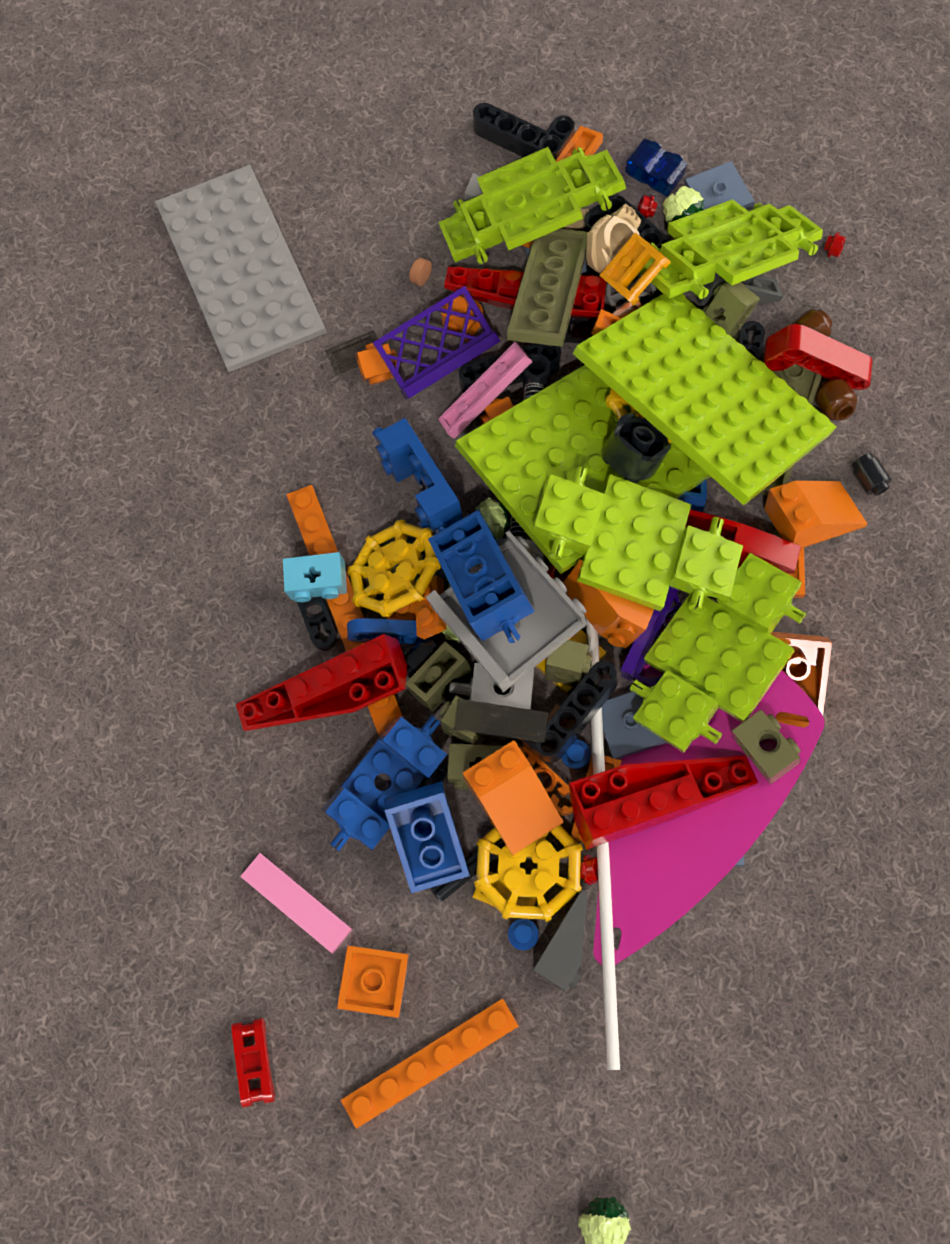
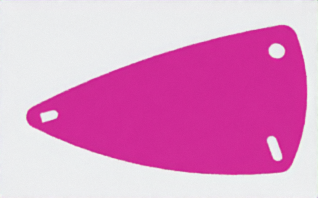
M672 618L666 620L667 625L669 624ZM662 626L660 633L664 631V626ZM647 664L644 666L641 675L653 679L661 676V673ZM782 670L749 718L759 710H762L766 716L769 714L773 715L775 719L777 713L787 712L807 717L809 725L802 728L779 723L781 726L779 732L785 739L790 737L801 750L798 754L800 756V763L771 785L732 737V730L742 724V722L718 708L708 723L710 727L722 733L717 744L700 735L691 742L684 753L671 744L666 743L619 759L622 760L620 764L622 766L637 763L746 756L758 784L698 810L609 842L613 928L617 927L622 932L618 950L614 949L615 965L667 930L703 899L730 872L768 826L801 775L820 738L825 721L822 713L808 695ZM766 739L759 746L764 751H773L777 744L773 740ZM598 889L593 955L596 961L602 965Z

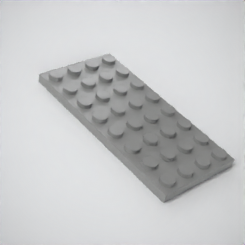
M251 165L155 201L228 372L327 333Z

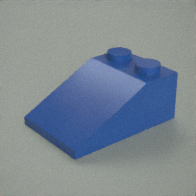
M442 781L384 798L385 814L411 894L470 876Z

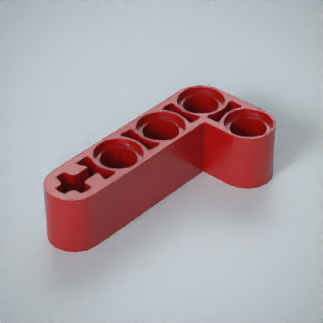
M792 324L766 339L764 363L771 371H783L796 364L827 379L844 380L851 389L864 390L870 387L872 358L811 328L800 324Z

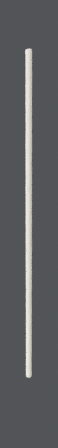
M586 618L587 645H589L588 655L592 656L591 669L594 664L600 662L598 632ZM590 696V704H592L594 699ZM602 707L591 720L593 775L605 771ZM608 842L597 846L607 1070H620Z

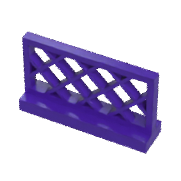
M464 286L372 344L400 387V392L405 400H408L499 343L500 339L495 332H492ZM460 295L464 297L468 304L466 314L451 311L453 300ZM447 303H449V304H448V309H443V308H441V307H443L444 305H446ZM437 311L446 314L443 328L428 325L431 313ZM470 311L473 312L475 317L470 316ZM450 315L465 319L462 333L447 330ZM426 317L425 324L418 322ZM468 320L479 322L484 333L477 337L466 335ZM414 325L423 328L420 343L405 339L407 329L410 326ZM427 329L442 333L439 347L424 344ZM403 331L402 338L396 337L397 334ZM446 334L461 337L459 347L455 351L443 349ZM389 339L401 342L398 357L387 355L381 344ZM464 339L471 340L463 345ZM404 343L419 347L416 362L401 358ZM423 348L438 351L434 364L420 363ZM441 353L448 354L444 358L440 359ZM391 360L397 361L395 367H394L393 363L391 362ZM400 362L415 365L413 377L405 382L398 373ZM419 367L426 368L417 374Z
M669 586L664 608L661 611L654 609L646 630L633 642L621 668L622 678L631 682L632 680H638L652 688L663 676V673L660 672L661 676L649 679L640 674L644 666L647 665L644 657L661 635L662 626L664 628L667 626V615L677 612L682 606L677 596L679 589ZM706 596V597H708V598H710V599H712V598L715 599V600L718 599V598H715V597H712V596ZM675 600L677 606L672 607V604Z

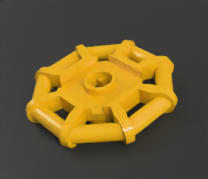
M402 519L397 520L394 525L373 536L368 535L365 538V544L353 565L349 566L347 571L351 578L354 594L352 601L356 607H365L380 613L382 617H390L393 612L417 600L420 602L424 598L423 594L436 570L441 568L428 540L435 535L430 528H421L406 523ZM408 535L417 538L413 544L406 542ZM395 537V541H393V542H391V543H389V544H387V545H385V546H383V547L380 546V544H382V543L388 541L389 539ZM423 550H425L426 558L424 560H422L421 552ZM399 564V566L396 567V572L392 573V568L395 565ZM417 573H418V574L420 575V577H419L418 581L416 582L414 579H415V577H416V575H417ZM362 578H368L369 586L364 589ZM377 594H384L383 600L378 601L374 599Z
M561 825L550 831L565 847L558 852L545 839L548 833L513 856L506 845L502 849L494 845L501 838L495 828L489 831L482 839L478 838L476 842L478 846L477 874L474 885L499 910L502 918L506 920L508 918L543 919L545 922H548L575 894H580L582 890L580 886V865L583 847ZM490 853L499 856L497 874L489 875ZM569 857L568 879L559 877V860ZM526 858H531L532 863L537 864V869H533L530 875L525 874V869L520 868V863H524ZM501 881L509 889L512 895L508 902L492 884ZM557 884L564 888L549 903L546 902L543 895L551 887ZM517 898H537L538 907L516 906Z

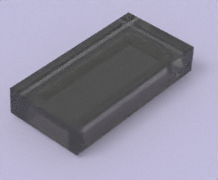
M374 330L325 350V354L336 376L358 367L355 357L356 353L366 350L365 345L378 340Z

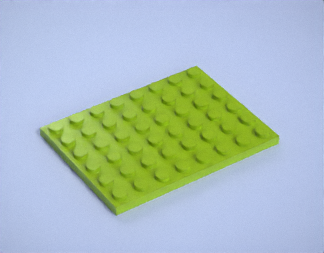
M665 294L660 295L580 343L573 352V355L743 505L748 503L829 437L837 428L827 416L821 414L808 403L806 398L794 391L785 380L779 378L767 368L765 363L758 360L742 344L727 334L721 326H718L706 316L704 311L692 304L684 294L670 299Z
M586 365L459 438L455 444L457 450L560 574L576 565L579 560H583L584 555L564 548L561 560H555L556 555L552 559L549 557V553L554 541L546 535L532 530L550 474L566 480H573L576 467L582 466V470L585 467L588 473L584 485L603 493L606 480L610 474L624 479L622 475L614 471L602 459L604 447L618 422V418L612 409L606 406L605 399L610 394L611 387ZM629 405L624 406V408L626 409V411H627L628 413H631V412H630V411H631L630 406H629ZM672 442L670 450L655 475L649 479L640 480L636 484L678 499L682 494L695 488L711 476Z

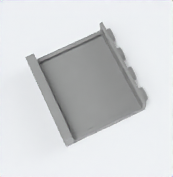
M510 531L505 533L508 541L499 548L535 611L514 624L520 634L518 641L513 636L515 643H509L504 631L498 632L482 641L469 624L452 587H449L441 595L434 590L426 596L433 610L502 692L506 691L587 625L584 616L587 611L578 599L574 598L571 600L565 594L567 588L557 577L552 579L547 574L549 569L543 560L538 556L534 559L529 554L530 547L521 536L515 538ZM478 564L470 573L480 571L483 564Z

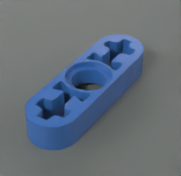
M361 618L347 623L348 640L352 642L366 643L383 634L398 639L399 644H417L420 640L424 641V639L417 636L416 620Z

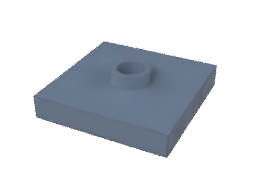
M732 161L685 179L684 185L700 192L704 201V210L732 199L745 209L754 206L755 201Z
M635 692L607 700L602 706L603 730L613 759H621L668 743L634 721L633 717L641 707L644 699Z

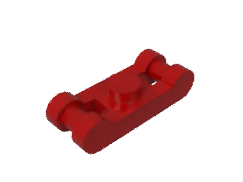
M264 1018L254 1019L253 1023L245 1025L242 1022L233 1023L231 1030L242 1107L253 1106V1102L264 1101V1103L274 1102L275 1093L271 1077ZM254 1036L255 1045L245 1047V1037ZM260 1078L261 1088L251 1089L250 1080Z

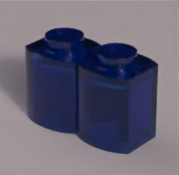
M643 139L627 160L625 172L631 178L640 183L647 184L658 193L669 196L685 175L687 163L679 154L665 151L659 143Z

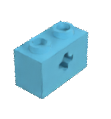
M340 552L283 559L284 592L291 600L307 602L312 597L320 596L324 599H334L339 597V594L347 593L345 561Z

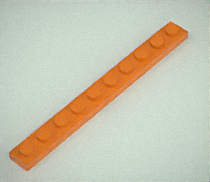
M310 485L286 494L309 555L337 553V547L313 486ZM346 573L347 593L339 594L337 598L326 600L347 652L364 644L363 642L348 640L347 623L354 619H364L361 609L356 607L352 601L354 596L353 589ZM391 695L368 706L379 737L395 717H403L395 695Z

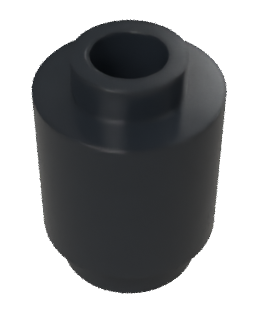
M871 453L861 456L852 463L853 474L867 495L874 494L878 496L890 488L888 484L892 480L879 459L873 457Z
M430 638L424 641L420 640L404 656L407 663V676L409 678L439 648Z

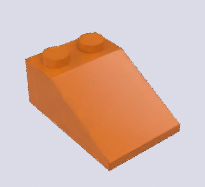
M792 481L771 488L764 508L781 538L797 544L801 548L867 526L866 520L840 481Z
M579 560L562 581L567 588L566 594L571 600L574 598L578 599L587 611L584 616L600 636L608 639L610 644L626 649L646 630L654 609L578 582L577 578L582 564V560Z
M772 632L771 635L794 648V653L782 671L808 695L823 715L832 642L828 637ZM779 712L776 715V720L779 723L803 728L809 725V719L805 716L787 712Z
M514 740L463 772L465 783L512 856L564 823L532 766Z

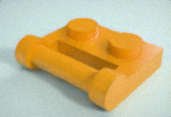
M635 232L599 276L635 306L640 300L638 298L661 269L663 267L666 269L671 262ZM651 258H653L655 261L652 263V265L646 270V272L641 276V278L636 282V284L631 288V290H628L626 287L642 270V268L647 264V262Z

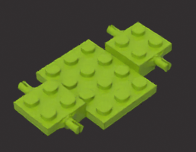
M546 147L476 178L482 195L466 202L458 199L460 206H458L455 200L453 207L456 213L450 218L438 222L454 262L475 254L477 262L483 264L481 256L484 262L488 260L485 252L486 249L502 243L503 240L508 251L522 246L525 243L583 219L581 208L597 201L603 211H606V206L609 210L612 203L608 197L625 190L626 185L608 150L606 149L595 155L585 156L583 149L577 147L578 152L575 148L572 156L556 162L549 148Z
M732 199L668 223V233L675 240L662 244L661 249L654 243H651V245L671 263L666 269L663 267L651 283L669 299L688 291L694 292L700 299H703L709 293V290L703 285L714 281L715 272L729 284L735 285L798 260L799 249H803L810 256L814 255L818 250V246L812 242L822 238L823 229L790 205L777 209L771 204L763 206L759 202L753 206L751 211H748ZM651 258L639 273L643 275L655 260Z
M582 466L576 467L573 480H566L550 474L532 530L544 534L554 541L549 553V557L552 559L556 555L555 560H561L564 548L584 555L577 578L578 582L657 611H661L664 608L669 586L692 594L689 608L691 610L694 609V611H701L704 596H712L723 601H727L730 598L743 545L727 540L720 535L724 524L723 519L719 520L718 517H713L709 531H703L689 525L685 529L691 508L689 503L611 474L606 480L603 493L595 491L584 485L588 470L585 467L582 470Z
M750 553L743 564L737 568L731 596L727 601L717 599V603L704 596L701 611H694V609L691 610L689 608L692 594H689L644 657V661L662 672L663 676L651 689L638 680H635L634 685L632 684L630 687L631 691L644 698L641 707L633 717L634 721L683 753L691 742L700 735L709 739L714 744L718 743L722 733L708 725L718 708L742 723L746 721L794 653L793 647L774 637L771 633L785 615L799 624L805 618L806 612L792 605L793 597L801 587V581Z

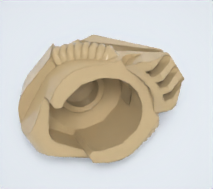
M624 204L613 214L599 219L591 230L587 232V263L599 274L603 272L635 232L639 235L637 228L641 223V219L633 208Z

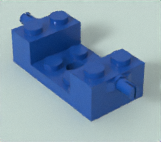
M406 418L385 429L381 427L376 428L372 434L379 443L375 448L382 459L380 464L386 475L392 474L397 483L413 475L419 486L424 484L426 490L415 495L418 507L414 508L420 520L418 522L421 528H430L436 535L448 528L452 523L455 524V521L462 520L463 517L458 498Z
M477 510L462 520L455 521V524L452 523L448 528L430 537L428 540L469 624L480 639L484 641L498 632L504 631L508 642L515 643L513 636L518 641L520 634L514 624L535 611L500 550V545L480 511ZM483 564L480 571L470 573L475 565Z
M431 715L421 729L412 726L403 717H395L321 809L341 829L331 843H329L340 852L341 848L351 837L360 841L367 848L374 849L390 828L384 810V798L414 790L424 777L429 778L446 757L447 754L435 745L430 737L438 725L441 724L439 720H436ZM384 773L389 777L390 784L387 789L380 791L375 787L374 780L378 774Z

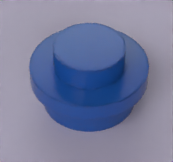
M575 740L561 758L562 762L570 769L583 768L590 759L589 747L583 741Z
M519 919L513 922L508 930L509 942L518 950H529L538 941V929L530 920Z

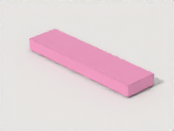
M514 342L438 418L448 435L453 439L532 362L519 344Z
M261 853L240 876L332 954H334L353 930Z

